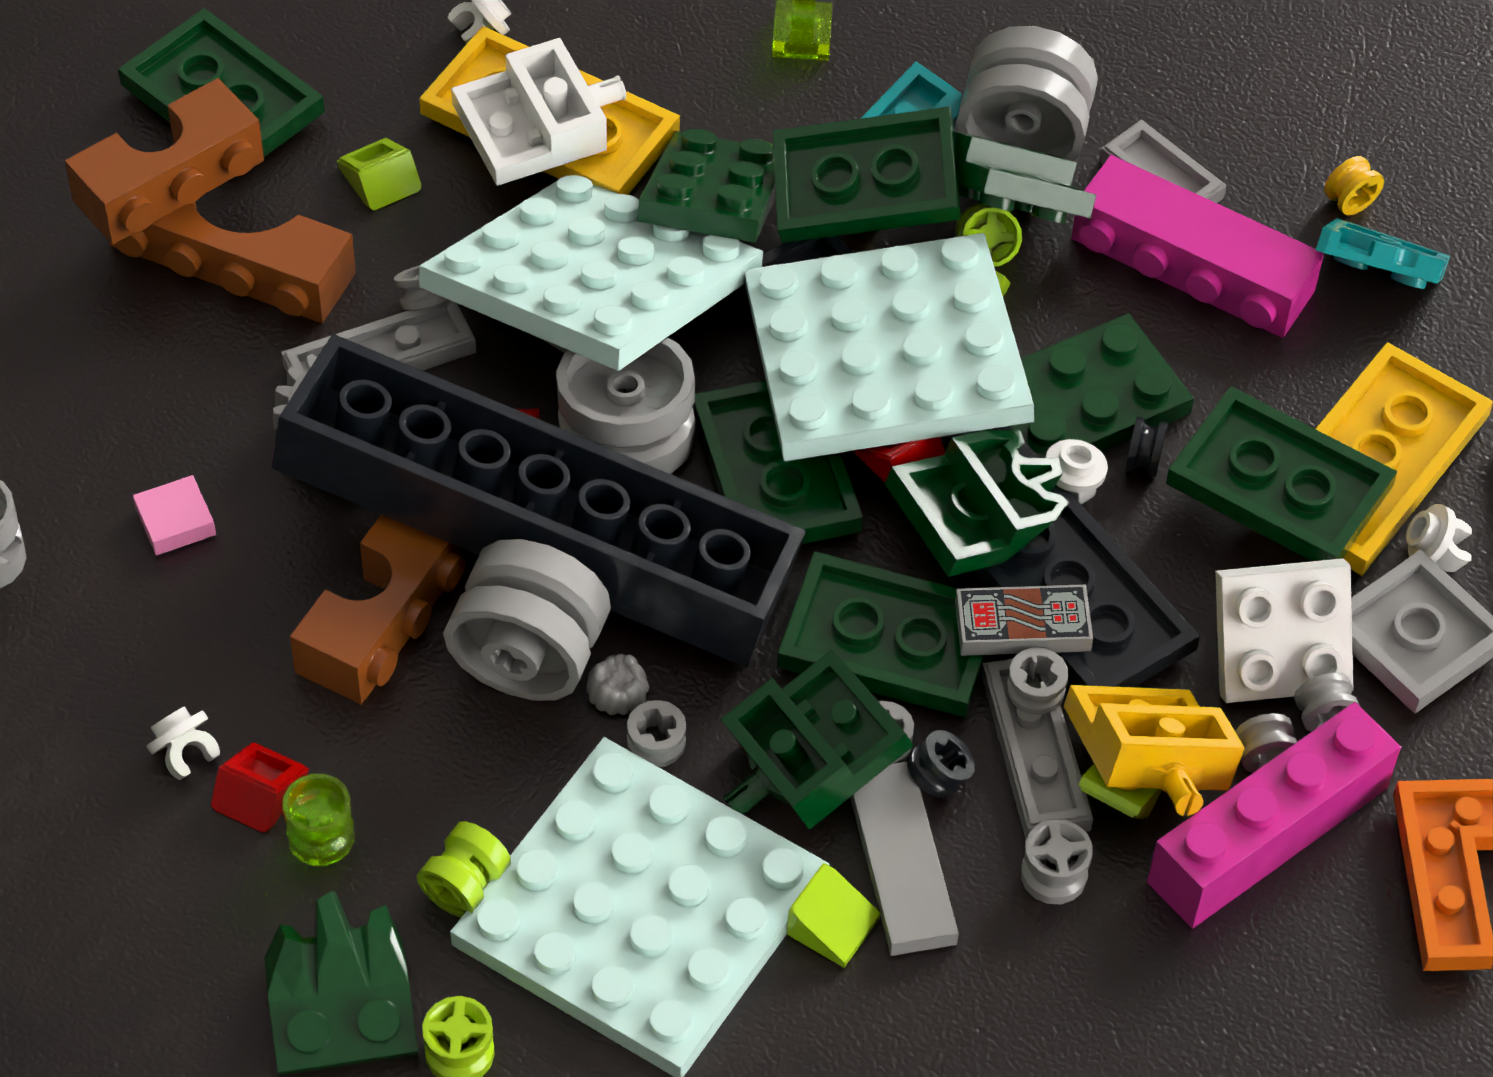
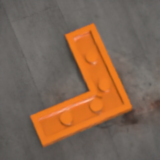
M1493 779L1397 781L1393 799L1423 971L1492 969L1493 934L1477 850H1493Z

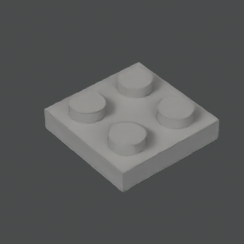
M1419 550L1351 597L1352 654L1415 714L1493 658V615L1422 550Z

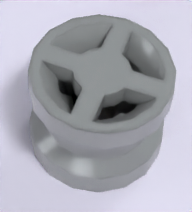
M1062 819L1047 820L1035 826L1025 841L1024 858L1021 864V881L1026 891L1035 899L1046 904L1059 905L1073 901L1082 894L1087 884L1088 868L1092 860V842L1088 834L1079 825ZM1047 860L1055 864L1057 870L1049 868Z

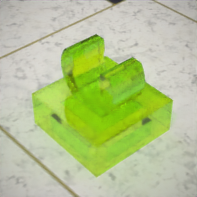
M776 0L772 57L829 60L833 3L816 2V0Z

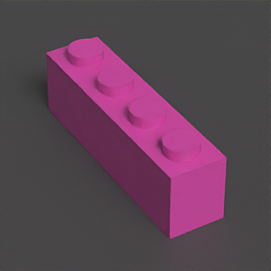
M1110 155L1084 190L1096 194L1095 203L1090 218L1075 215L1071 239L1085 245L1094 252L1102 253L1124 263L1147 277L1158 279L1175 287L1200 302L1209 303L1243 319L1253 327L1262 328L1284 338L1315 292L1324 253L1316 251L1311 246L1118 157Z
M1353 702L1157 840L1147 883L1191 929L1195 928L1388 789L1401 746L1356 702Z

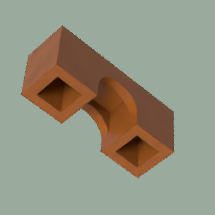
M219 78L168 104L174 143L171 147L157 152H142L130 147L117 133H114L64 160L72 201L112 245L133 233L146 229L151 223L185 204L197 201L203 194L232 178L246 174L254 166L264 161L259 120Z
M382 514L360 542L364 580L384 589V591L373 598L357 601L345 599L325 589L290 635L295 673L360 705L363 704L375 685L383 686L390 679L397 665L398 653L410 637L417 639L424 632L431 618L432 606L443 591L449 593L454 590L463 575L466 560L462 557L460 547Z

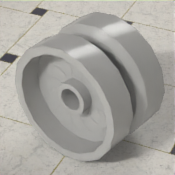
M1013 26L989 34L974 51L956 122L958 131L1074 161L1080 155L1090 118L1089 112L1098 81L1093 59L1080 44L1062 33L1037 26Z
M667 337L619 371L570 350L563 354L556 370L559 428L669 474H672L688 459L695 441V417L693 411L695 378L692 360L677 342Z
M523 539L498 540L484 547L465 585L466 592L461 594L443 632L447 650L461 668L480 682L507 695L533 701L558 700L572 694L590 658V648L595 644L610 612L611 605L607 589L596 574L576 558L549 545Z

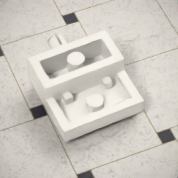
M561 38L506 54V71L451 88L452 105L497 186L606 151V117L600 107L626 99V90L623 81H621L618 75L588 86Z

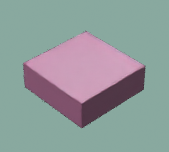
M193 475L133 495L135 509L155 555L216 535L213 518Z

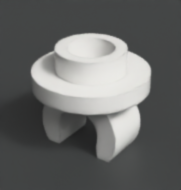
M472 0V2H463L454 7L449 13L448 19L460 31L474 22L472 27L461 35L463 40L468 43L482 26L491 30L495 28L500 34L505 35L510 29L504 20L511 15V12L502 0Z
M1068 439L1059 441L1049 448L1045 457L1059 458L1062 476L1056 485L1070 491L1080 504L1095 496L1096 489L1104 482L1108 470V464L1102 452L1095 446L1081 440Z
M1435 504L1426 511L1419 512L1409 524L1406 533L1409 557L1422 550L1440 568L1447 572H1455L1471 561V554L1459 549L1456 545L1472 534V528L1464 521L1457 519L1452 509L1442 504Z
M185 706L151 727L157 739L146 746L151 755L167 747L165 756L166 766L171 775L178 780L185 778L191 773L188 765L182 759L184 746L193 745L198 747L208 762L220 755L216 740L209 733L195 729L208 720L205 712L200 711L191 717Z

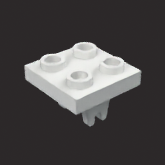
M1332 559L1215 571L1219 693L1225 703L1293 697L1295 691L1303 683L1311 678L1328 673H1342L1348 676L1353 687L1351 567L1344 559Z

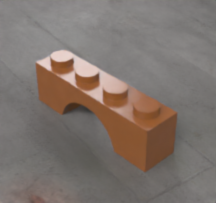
M196 202L185 204L156 220L140 232L133 233L113 245L110 243V246L117 248L130 257L145 258L169 267L179 275L185 277L194 276L221 286L236 296H248L273 305L288 315L303 316L322 324L356 274L352 234L301 215H297L288 222L270 230L255 233H239L221 229L206 221L197 212Z

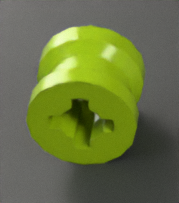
M464 996L447 997L435 1003L426 1013L422 1024L426 1064L430 1071L436 1077H483L490 1069L495 1056L492 1019L485 1006L475 999ZM467 1042L469 1045L462 1049V1044Z

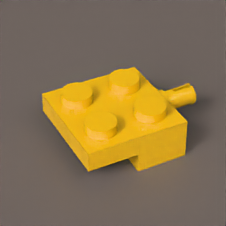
M1070 685L1064 703V708L1107 787H1117L1123 790H1136L1139 788L1162 789L1168 793L1176 812L1181 816H1184L1185 811L1187 816H1191L1201 809L1204 800L1201 794L1198 793L1199 790L1228 791L1230 789L1244 751V746L1222 709L1217 707H1200L1190 690Z

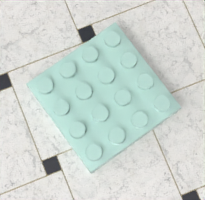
M566 175L419 266V287L619 371L745 284V272L748 269L762 267L763 251L739 242L738 239L637 221L639 200L636 197L617 194L593 185L589 179L582 176Z
M984 233L753 268L745 272L746 291L784 461L1034 422V403Z
M603 737L510 855L511 865L500 879L491 880L483 889L484 899L473 913L466 911L450 931L451 945L673 1077H684L786 936L788 911L819 867L823 863L827 865L829 863Z

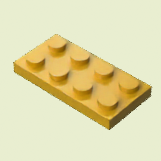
M482 26L419 98L420 114L470 137L452 105L451 88L506 71L505 55L528 48V46ZM579 70L588 86L603 81ZM626 91L625 100L600 107L606 117V151L547 169L543 172L558 179L566 175L582 176L589 179L593 185L617 194L629 195L666 149L674 132H680V115Z
M1388 342L1316 428V430L1397 471L1394 486L1343 557L1350 564L1351 570L1361 576L1364 575L1487 420L1493 405V401Z

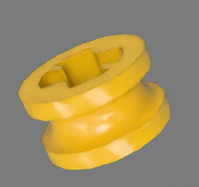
M1362 156L1352 157L1344 161L1330 174L1324 186L1325 195L1332 201H1338L1339 210L1348 216L1357 214L1372 204L1379 196L1384 185L1383 176L1375 170L1370 171V163Z

